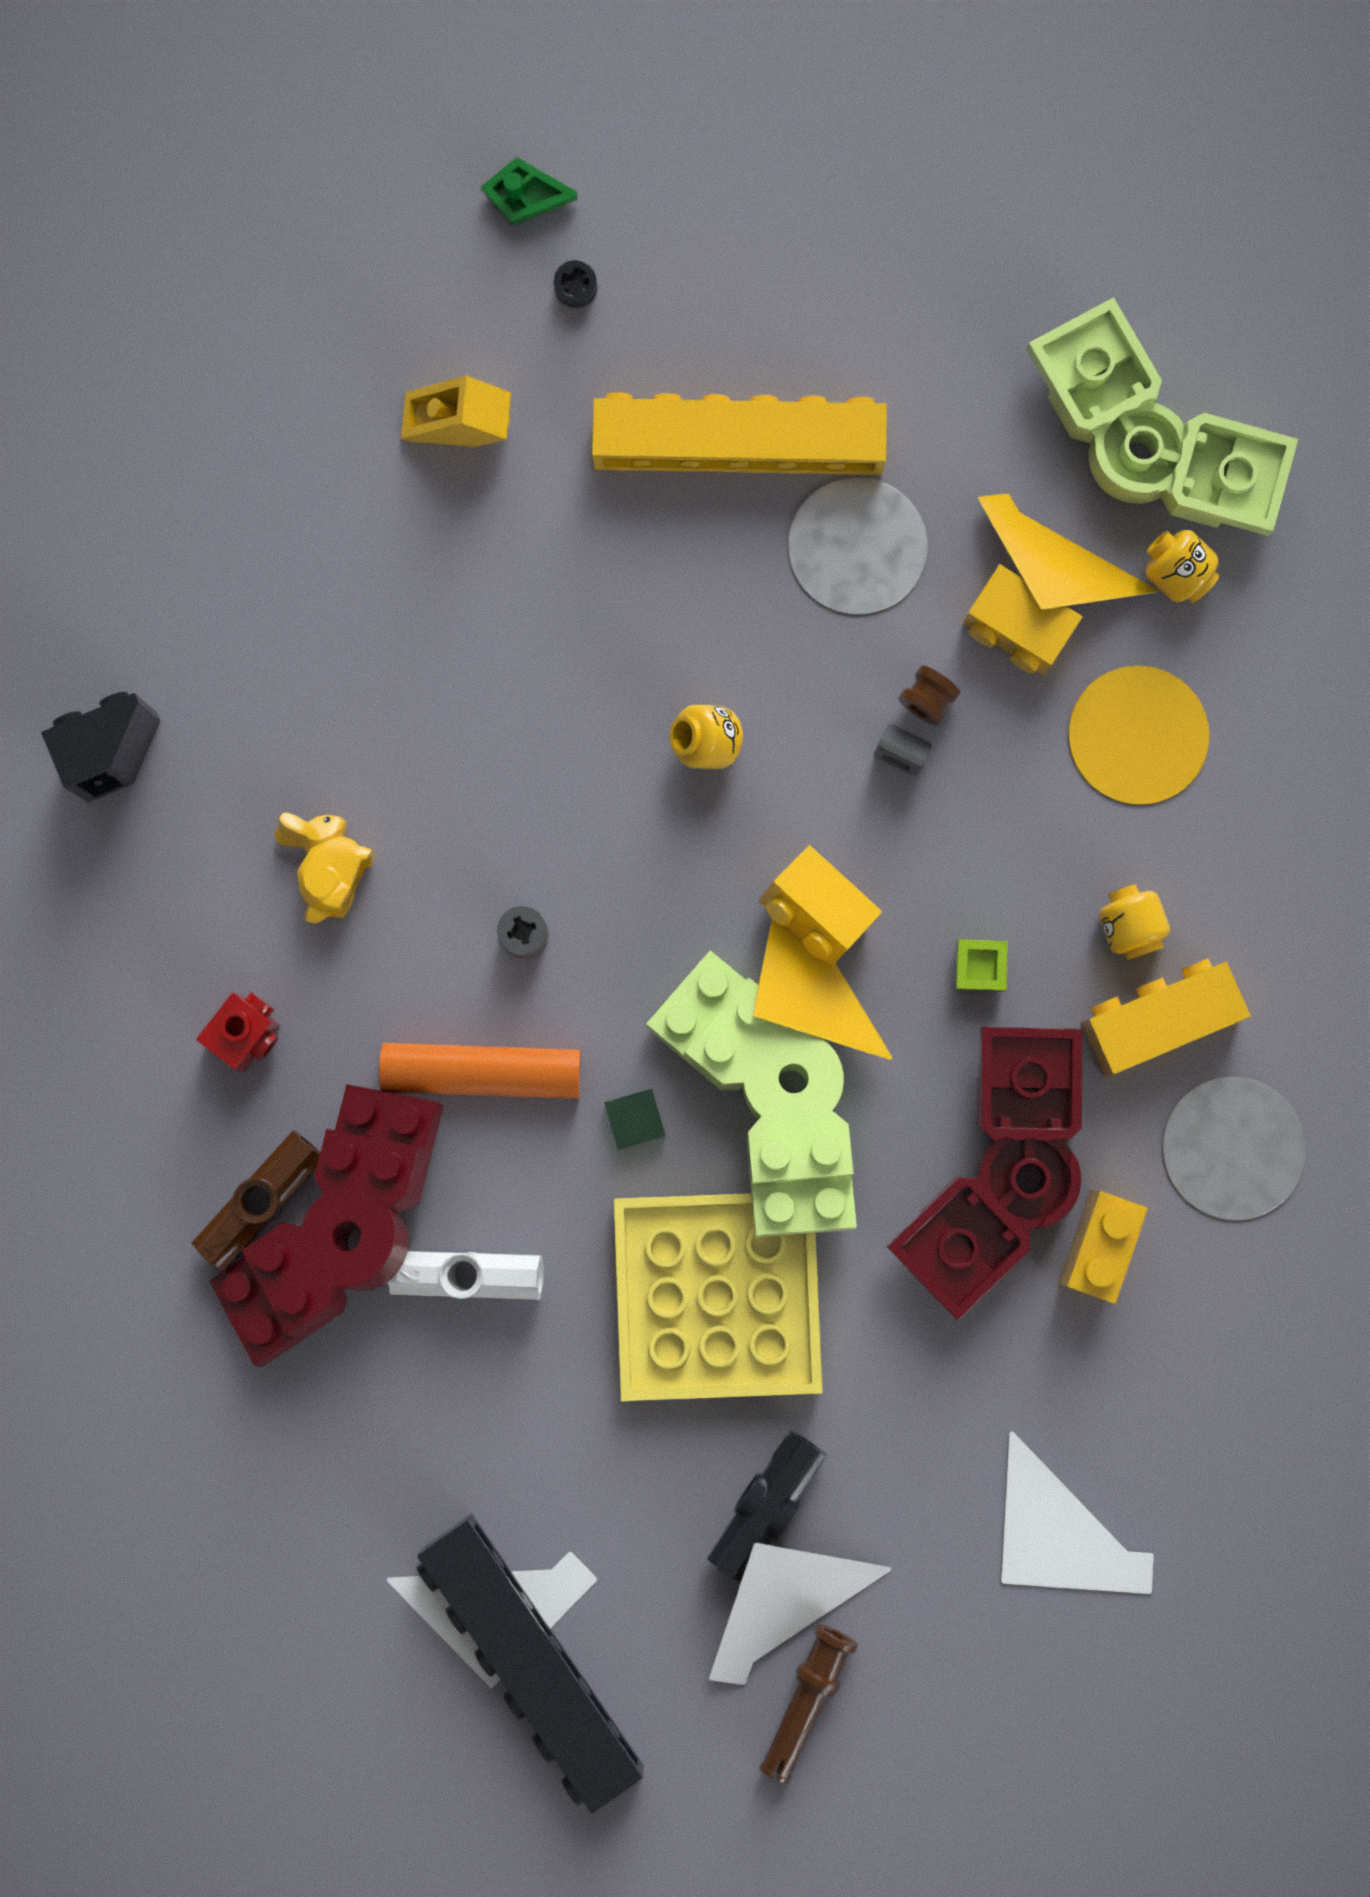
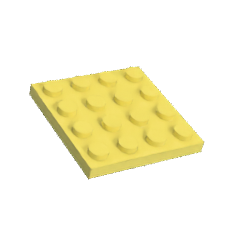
M751 1193L614 1198L621 1401L822 1393L816 1233L755 1238Z

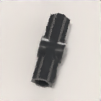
M790 1430L774 1452L762 1474L757 1473L741 1495L734 1508L735 1515L708 1554L707 1560L721 1572L741 1583L753 1545L755 1543L769 1545L773 1538L777 1540L798 1510L801 1502L798 1499L820 1468L827 1454L803 1436Z

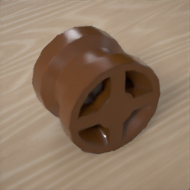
M921 665L915 673L916 682L911 688L904 689L898 700L919 719L933 726H938L944 717V707L947 703H954L961 692L947 677L928 666Z

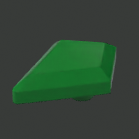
M519 157L513 159L481 186V191L512 226L578 199L576 190Z

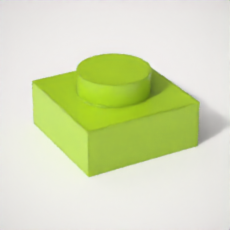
M958 939L956 941L955 990L1005 992L1007 988L1008 941Z

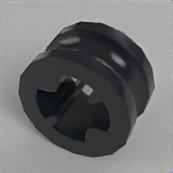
M571 260L565 262L557 269L553 283L556 295L562 304L570 308H581L594 300L597 295L598 285L595 272L590 265L583 261ZM576 274L583 275L584 285L589 284L586 290L578 289L575 295L568 294L567 284L563 285L564 280H573Z

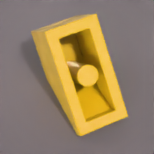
M467 375L405 392L401 439L408 442L478 447L507 440L510 423L511 392Z

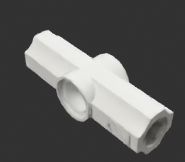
M407 1251L401 1268L387 1282L389 1294L443 1296L458 1299L471 1297L540 1300L544 1285L542 1255ZM463 1261L472 1264L476 1270V1282L470 1289L463 1288L456 1280V1268Z

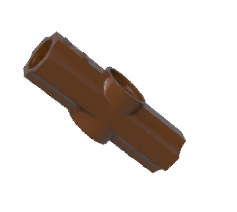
M293 1130L248 1180L238 1185L229 1202L192 1241L191 1244L197 1249V1252L210 1264L225 1272L242 1254L241 1250L249 1246L270 1221L275 1220L281 1215L287 1202L314 1174L320 1151L306 1138ZM259 1186L266 1189L271 1200L268 1210L262 1215L254 1213L248 1204L251 1191Z

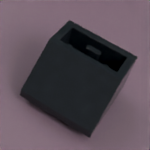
M127 692L111 694L99 702V708L82 714L80 711L64 714L52 722L54 727L41 732L63 787L88 803L130 786L136 780L160 723L157 712L136 693L130 695Z

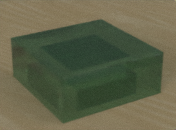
M652 1089L604 1102L618 1150L666 1137Z

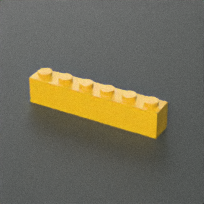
M622 392L608 393L604 398H594L592 448L594 470L882 475L886 463L887 403H875V400L870 397H852L847 399L846 403L827 402V399L821 396H804L799 398L798 402H783L771 395H756L751 397L750 401H730V397L722 394H708L703 396L701 400H682L681 396L672 393L656 394L653 396V399H633L631 394Z

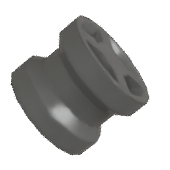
M525 906L511 908L500 918L497 927L498 940L503 948L514 957L522 959L532 958L541 953L547 945L549 936L547 925L540 913L533 908Z

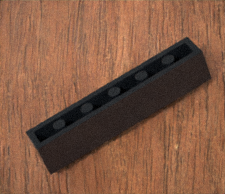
M471 1513L423 1547L417 1555L421 1562L417 1566L419 1575L432 1592L439 1589L450 1604L445 1610L460 1634L469 1632L479 1647L474 1653L483 1670L490 1677L497 1674L508 1691L503 1696L513 1714L519 1720L526 1716L536 1731L532 1739L540 1754L548 1763L555 1759L566 1776L561 1781L572 1801L577 1806L584 1802L591 1814H594L641 1780L644 1770L643 1763L473 1514Z

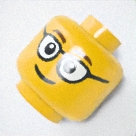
M1182 530L1173 536L1168 531H1165L1153 541L1146 551L1151 557L1146 566L1147 578L1173 602L1188 600L1190 603L1198 601L1214 586L1219 578V574L1216 572L1219 565L1217 554L1191 530Z
M690 705L679 713L671 725L669 741L674 754L680 763L685 766L699 769H724L733 764L740 754L743 744V730L740 720L734 711L724 706Z
M1134 884L1108 894L1111 903L1102 907L1098 916L1109 948L1113 953L1125 954L1128 961L1164 948L1162 940L1169 936L1171 930L1157 893L1154 891L1139 893L1137 885Z

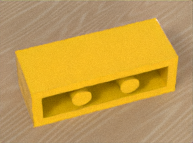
M1209 958L1181 969L1184 979L1169 986L1166 985L1162 977L1136 988L1139 998L1124 1005H1121L1117 996L1091 1007L1090 1009L1094 1017L1081 1023L1104 1076L1119 1073L1251 1017L1227 961L1212 967Z

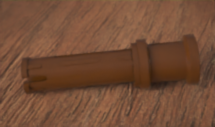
M818 1624L814 1631L817 1636L815 1644L806 1663L799 1664L796 1670V1679L800 1683L767 1755L759 1767L760 1771L771 1779L776 1771V1774H778L777 1781L780 1783H789L793 1769L826 1697H832L834 1693H837L840 1687L837 1679L849 1653H855L858 1647L857 1642L852 1638L826 1625Z

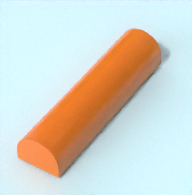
M383 1043L379 1062L380 1091L390 1093L580 1099L582 1050Z

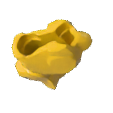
M284 812L278 818L279 827L274 833L276 842L283 846L304 848L307 853L297 870L299 893L306 905L304 911L305 921L316 924L327 917L344 918L353 903L354 892L364 870L371 867L374 861L375 851L359 846L353 839L344 836L347 829V821L341 816H317L311 821L306 822L296 815Z

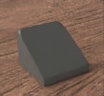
M890 724L882 735L874 755L876 758L915 776L920 772L931 749V744Z

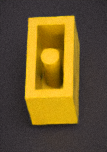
M999 564L969 610L963 625L970 628L968 631L969 635L980 644L989 648L997 645L1011 654L1010 661L1021 670L1030 674L1038 671L1045 675L1083 616L1067 606L1040 609L1024 579Z
M810 845L772 882L758 901L766 908L767 913L776 923L786 926L803 942L809 954L824 961L830 968L882 913L872 901Z
M1090 1190L1058 1284L1116 1304L1148 1208L1103 1191Z

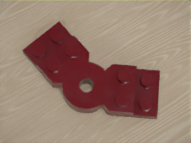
M980 1027L979 1078H977L976 1128L991 1143L986 1147L979 1159L976 1177H955L886 1246L957 1321L1030 1251L1029 1229L1043 1228L1057 1223L1071 1211L1078 1199L1081 1189V1170L1077 1158L1066 1143L1082 1130L1083 1029ZM1025 1164L1034 1166L1040 1174L1039 1186L1031 1193L1023 1192L1016 1183V1174Z
M346 1084L335 1130L326 1128L314 1174V1179L323 1195L309 1208L301 1226L287 1223L279 1224L241 1250L244 1258L209 1281L254 1366L264 1367L342 1314L348 1298L345 1290H374L386 1284L399 1271L406 1258L409 1246V1232L399 1212L409 1210L420 1203L444 1105L437 1101ZM359 1228L361 1231L360 1242L353 1250H349L348 1238L355 1229Z

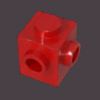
M232 992L196 1038V1041L234 1070L245 1072L255 1058L259 1061L263 1060L275 1046L278 1037L274 1033L280 1024L269 1017L275 1009L260 997L250 992L244 998L242 995Z

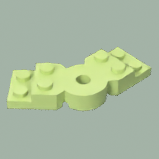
M1114 297L1029 342L1026 350L1050 390L1047 398L1072 439L1090 443L1088 455L1090 469L1098 485L1107 494L1117 500L1133 504L1148 503L1161 498L1170 515L1218 528L1223 523L1265 536H1269L1273 532L1298 439L1208 413H1202L1187 421L1184 425L1173 411L1161 404L1155 403L1162 379ZM1129 444H1144L1150 450L1151 458L1139 459L1135 457L1130 451Z
M709 951L646 1023V1028L721 1091L743 1089L747 1106L758 1119L746 1137L755 1238L855 1230L857 1224L852 1184L854 1173L849 1124L833 1112L840 1100L844 1085L843 1068L837 1053L822 1038L754 1017L753 1011L759 985L750 978L745 980L712 951ZM786 1071H796L805 1079L806 1088L799 1093H789L781 1087L779 1076Z

